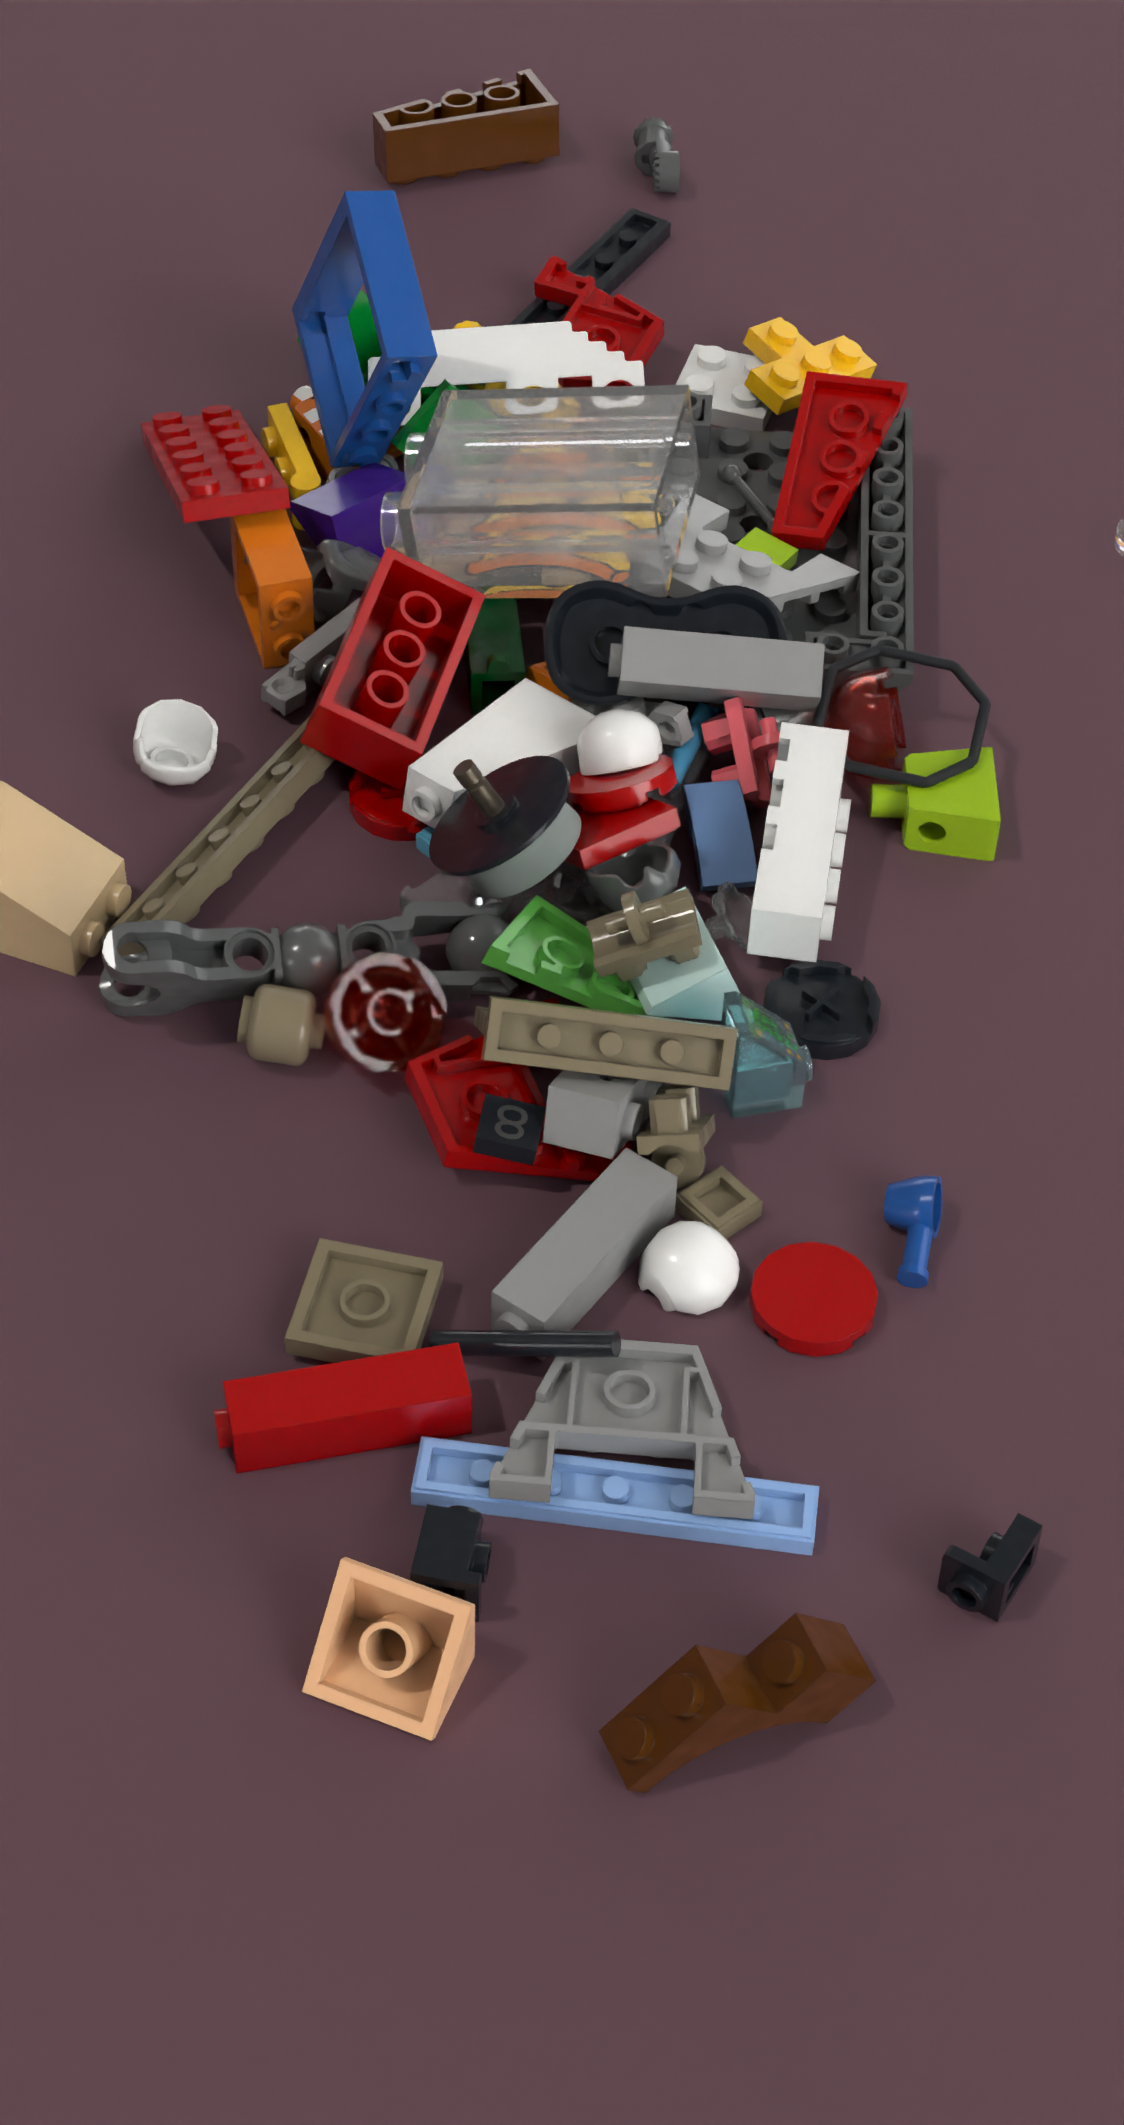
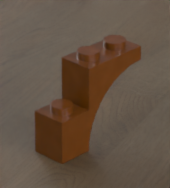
M794 1613L747 1656L694 1645L603 1726L599 1733L627 1790L646 1793L658 1782L686 1763L739 1737L785 1724L801 1722L827 1724L875 1683L876 1680L844 1624Z

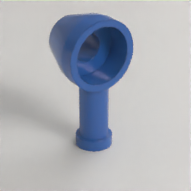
M916 1176L888 1184L884 1201L885 1222L907 1232L902 1265L898 1267L896 1276L897 1281L906 1287L922 1288L928 1284L929 1272L927 1265L932 1238L935 1239L938 1235L942 1216L943 1188L940 1176Z

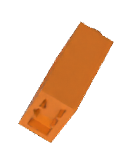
M286 509L230 517L234 589L264 669L287 665L289 663V652L315 632L312 575Z

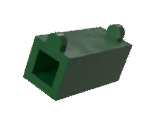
M490 575L481 577L478 580L477 588H472L486 596L464 649L471 715L480 713L526 678L515 588L499 587L497 578Z

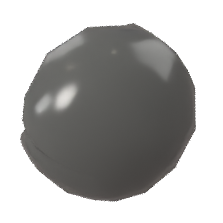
M645 843L637 847L635 853L631 856L624 857L619 855L585 870L584 873L600 900L609 910L617 912L623 910L621 904L622 894L635 891L641 903L671 894L678 883L681 863L676 852L668 845L649 846Z

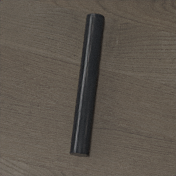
M433 1330L429 1339V1347L459 1342L462 1356L618 1357L621 1351V1337L618 1331Z

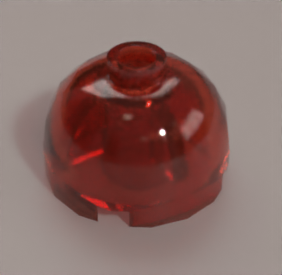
M889 667L850 675L839 683L833 691L828 706V716L825 717L823 726L825 728L849 731L846 755L850 760L902 772L903 762L895 763V757H897L896 748H906L897 687L886 688L884 683L885 680L893 676L892 670ZM849 772V773H851V774H853V775H856V776H859V777H862V778H865V779H881V778H876V777H871V776H867V775H862V774H858V773Z
M378 952L350 963L331 982L323 1002V1026L331 1046L347 1063L371 1073H398L405 1071L408 1061L437 1049L443 1034H440L443 1026V1015H447V1001L440 983L422 962L411 957L405 958L399 954Z

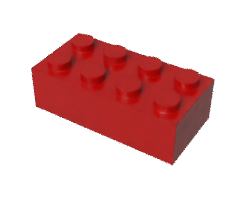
M387 547L364 589L299 742L401 791L407 779L408 766L418 760L424 752L486 595Z

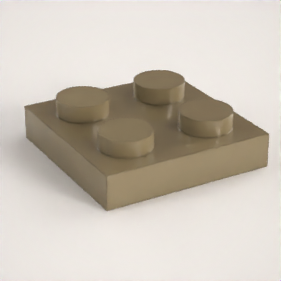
M319 1238L284 1338L285 1353L336 1363L420 1349L443 1280V1262Z

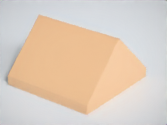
M348 1557L342 1558L302 1692L430 1741L433 1740L475 1657V1604Z

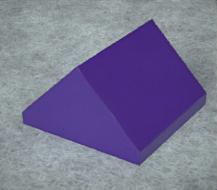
M379 463L364 465L290 501V510L316 547L324 539L344 541L355 547L360 546L380 558L387 547L410 557L424 550L430 543L415 476Z

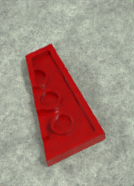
M807 371L771 531L772 536L795 548L824 550L907 397V382Z

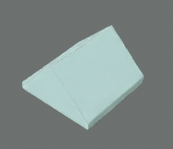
M695 906L703 944L699 946L700 954L698 958L680 964L670 961L668 956L648 962L647 969L643 972L642 976L631 979L630 982L647 1016L746 1023L751 1013L748 1007L744 1005L742 995Z

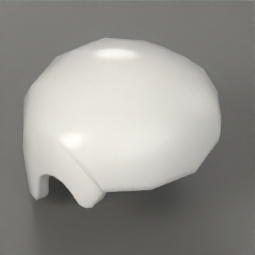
M182 699L159 700L144 708L138 717L133 738V753L136 764L140 766L141 771L154 781L170 786L194 784L211 770V766L214 763L218 736L216 721L201 706Z
M617 708L600 713L591 719L579 734L577 753L580 772L584 776L621 772L656 763L659 759V754H662V742L656 723L644 714Z
M678 1221L661 1229L645 1248L639 1261L638 1284L642 1291L649 1289L659 1299L665 1311L677 1310L679 1312L700 1315L721 1307L735 1290L740 1270L739 1260L731 1244L711 1226L698 1221Z

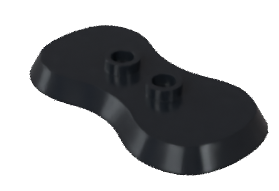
M593 580L576 584L565 590L555 599L546 621L544 653L549 675L562 693L573 700L599 706L616 704L636 697L617 695L618 677H608L611 643L621 644L624 626L787 640V633L778 607L765 595L747 587L737 585L720 586L686 597L660 598L638 592L619 583ZM701 702L711 707L725 710L724 704Z

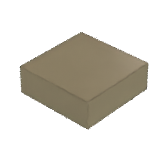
M722 1165L678 1193L675 1210L687 1221H698L709 1225L721 1233L726 1240L761 1217L763 1201Z

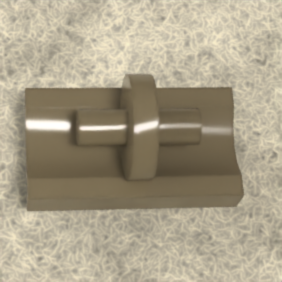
M688 888L644 903L640 902L635 891H631L621 895L623 910L587 921L594 951V967L600 978L614 974L618 980L625 982L642 976L643 972L647 969L648 962L668 956L670 961H675L677 964L696 959L700 954L699 946L703 945L694 900Z
M663 1084L658 1088L659 1095H653L649 1098L650 1121L636 1137L638 1155H649L652 1153L651 1162L678 1176L677 1189H682L698 1181L705 1170L706 1156L703 1148L716 1131L714 1113L700 1114L698 1087Z

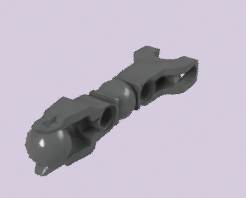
M414 901L404 907L401 916L359 922L350 929H346L345 924H337L335 933L323 925L309 922L291 926L281 935H279L278 927L270 928L269 933H266L259 928L252 927L198 929L171 920L124 922L111 928L103 941L102 959L105 967L100 977L99 994L103 1004L111 1013L132 1017L166 1015L198 1003L242 1000L244 995L254 997L255 991L262 984L310 991L314 996L326 993L335 985L337 992H345L346 986L355 991L402 993L405 1001L413 1006L467 1001L473 994L508 996L516 991L519 985L509 977V974L481 963L493 942L509 926L502 919L508 911V906L498 902L469 907L464 902ZM450 933L447 938L446 956L452 971H425L421 969L418 962L420 951L413 942L412 937ZM130 942L138 943L146 949L142 953L120 956L118 953V949L122 945ZM360 949L370 950L379 957L380 961L374 964H365L357 960L353 952ZM241 956H252L258 959L263 967L258 970L248 971L238 967L234 960ZM118 982L128 985L145 986L137 996L127 997L118 993L114 984Z

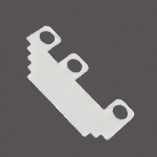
M569 321L431 330L438 356L421 387L439 386L444 379L452 385L506 382L507 410L514 417L555 414L560 407L558 378L592 376L594 406L600 411L635 410L643 407L646 403L643 362L640 360L626 361L623 351H607L604 341H589L588 333L586 331H572V325ZM371 357L368 360V381L380 357ZM623 380L634 386L635 395L626 403L616 404L604 398L603 389L612 381ZM538 386L548 392L549 401L542 408L534 410L525 409L517 402L518 393L526 387ZM420 390L411 405L409 413L405 416L400 426L405 425L421 407Z

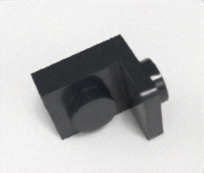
M1018 1513L1004 1535L995 1531L990 1536L980 1557L955 1545H950L942 1557L938 1590L946 1594L958 1607L969 1612H979L998 1622L1035 1564L1043 1525Z

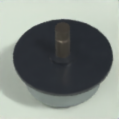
M531 756L510 762L486 776H482V772L471 759L462 761L455 767L453 775L463 788H466V791L452 803L435 827L430 840L429 855L432 863L440 872L449 876H469L476 891L487 898L512 896L536 885L560 866L571 853L580 836V816L566 803L571 784L568 770L556 758L550 756Z

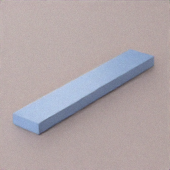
M421 1436L411 1487V1505L427 1507V1504L442 1507L460 1505L470 1507L481 1514L810 1556L813 1553L819 1486L745 1477L746 1483L751 1482L755 1492L753 1519L693 1515L694 1470L554 1453L550 1503L489 1498L490 1472L496 1461H502L509 1447Z

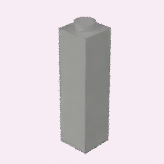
M624 626L621 644L611 643L608 677H618L617 695L724 704L725 700L739 696L742 698L744 706L815 712L822 694L825 644Z
M625 1148L491 1291V1330L571 1331L649 1245L655 1235L674 1217L678 1176L632 1150ZM546 1357L536 1358L540 1359L541 1361H544Z

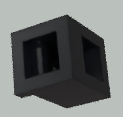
M427 1504L411 1568L410 1581L475 1604V1622H479L481 1614L482 1583L485 1584L492 1552V1542L481 1541L484 1519L481 1513L467 1506L442 1507Z

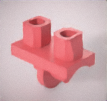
M738 696L725 700V713L702 722V733L709 752L717 755L733 750L736 764L712 771V782L739 780L744 801L749 800L758 808L768 806L772 789L769 772L770 774L774 772L779 746L780 731L778 732L776 718L766 717L758 722L756 710L744 708L742 698Z

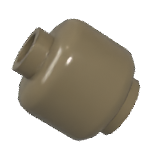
M262 984L255 991L254 997L244 995L237 1042L246 1043L247 1054L254 1060L300 1066L307 1060L310 1048L322 1050L327 1014L316 1013V999L310 991Z

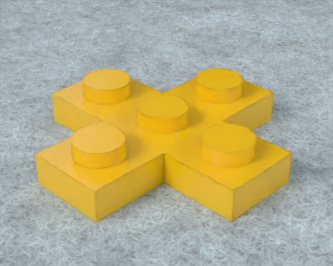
M782 317L750 327L743 341V344L765 363L750 370L744 386L776 415L799 407L807 371L871 378L877 366L863 352L859 344L848 339L845 335L813 346L799 334L794 325L785 321Z

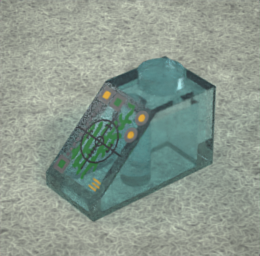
M737 991L724 993L721 1025L738 1029L729 1091L722 1090L731 1117L738 1118L802 1107L805 1082L811 1081L813 1076L812 1060L807 1046L798 1045L791 1024Z

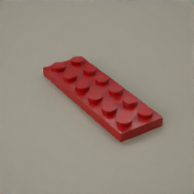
M213 405L203 408L201 415L182 417L180 412H162L153 415L152 421L140 423L143 444L184 523L290 508L288 486L238 409L231 410V406Z

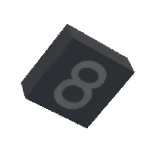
M486 1093L472 1152L533 1166L546 1107Z

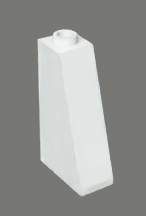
M524 678L408 766L402 811L435 829L447 809L466 791V788H463L453 775V771L459 763L467 759H471L482 772V776H486L492 771L522 758L550 756L562 762L569 775L572 776L580 771L577 753L579 734L583 727L596 716L533 681Z

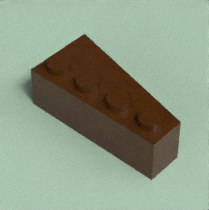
M529 68L516 72L517 81L503 85L502 80L498 77L483 81V90L475 93L464 92L458 88L444 92L441 102L436 104L426 99H420L372 113L375 165L387 183L393 182L406 185L415 182L417 178L435 175L449 178L458 175L460 171L472 169L492 171L501 168L503 164L509 163L536 164L542 162L544 158L560 155L559 104Z

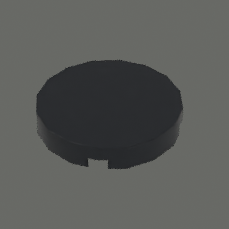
M824 960L798 962L783 969L782 976L775 979L774 982L772 978L766 986L763 1011L772 1016L770 1018L779 1028L772 1027L782 1031V1034L786 1036L784 1041L787 1042L788 1039L790 1040L789 1044L794 1047L796 1044L798 1050H795L793 1047L791 1049L785 1042L784 1045L783 1043H778L783 1049L788 1047L792 1053L795 1054L797 1052L801 1057L810 1059L833 1060L849 1057L867 1047L877 1033L881 1000L874 985L865 976L862 981L859 977L852 975V968L839 962ZM783 1020L789 1024L796 1042L787 1038V1029L784 1028L783 1023H779L780 1021L782 1022Z

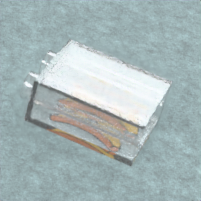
M689 385L444 390L427 432L410 433L407 438L404 453L406 479L404 490L391 491L384 495L380 513V530L384 550L389 547L486 595L485 598H557L568 588L593 580L611 581L649 596L667 597L701 476Z

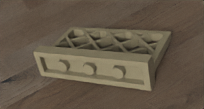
M497 996L489 997L488 1007L476 1006L474 1025L484 1035L481 1056L483 1060L728 1091L730 1089L738 1029L735 1027Z

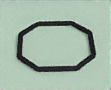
M874 645L831 664L827 669L822 686L821 700L816 708L812 726L824 727L837 673L876 656H884L951 671L980 704L968 758L924 777L852 761L846 755L844 769L847 771L926 788L971 769L977 764L991 704L986 694L959 663L950 659L890 646Z

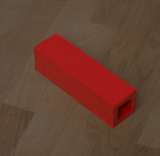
M459 1342L223 1381L225 1408L213 1410L219 1450L232 1448L236 1474L419 1443L421 1436L443 1439L472 1434V1393Z

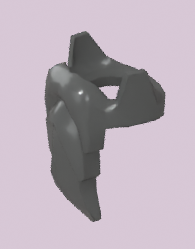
M324 539L318 544L316 549L301 547L312 575L314 620L326 624L343 610L352 589L364 591L381 558L360 546L355 547L344 541ZM326 573L333 583L332 589L319 588L320 582Z

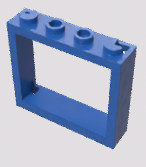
M395 190L345 191L295 300L292 312L331 468L359 466L360 468L371 463L380 464L391 444V440H393L438 355ZM363 283L382 352L366 387L347 317Z

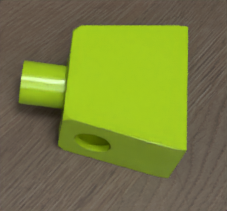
M981 747L979 760L973 768L932 787L921 788L900 783V785L871 784L869 791V816L901 818L903 845L909 850L994 861L1001 817L993 747ZM970 748L909 754L904 758L902 772L927 777L968 758Z

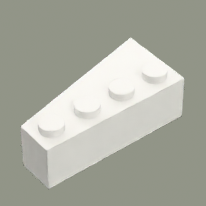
M781 722L777 760H775L770 804L767 809L763 845L751 909L747 954L816 962L819 941H831L836 906L825 905V903L837 904L841 870L832 869L831 867L842 868L846 834L836 832L847 833L851 799L841 798L849 736L848 730Z

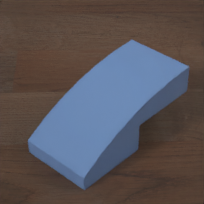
M739 780L683 785L682 794L689 842H693L700 892L755 886L758 872L756 857Z

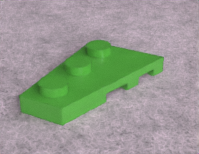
M538 895L530 901L493 942L481 962L591 1009L646 1015L630 980L621 982L614 974L600 978L594 967V951L588 928Z

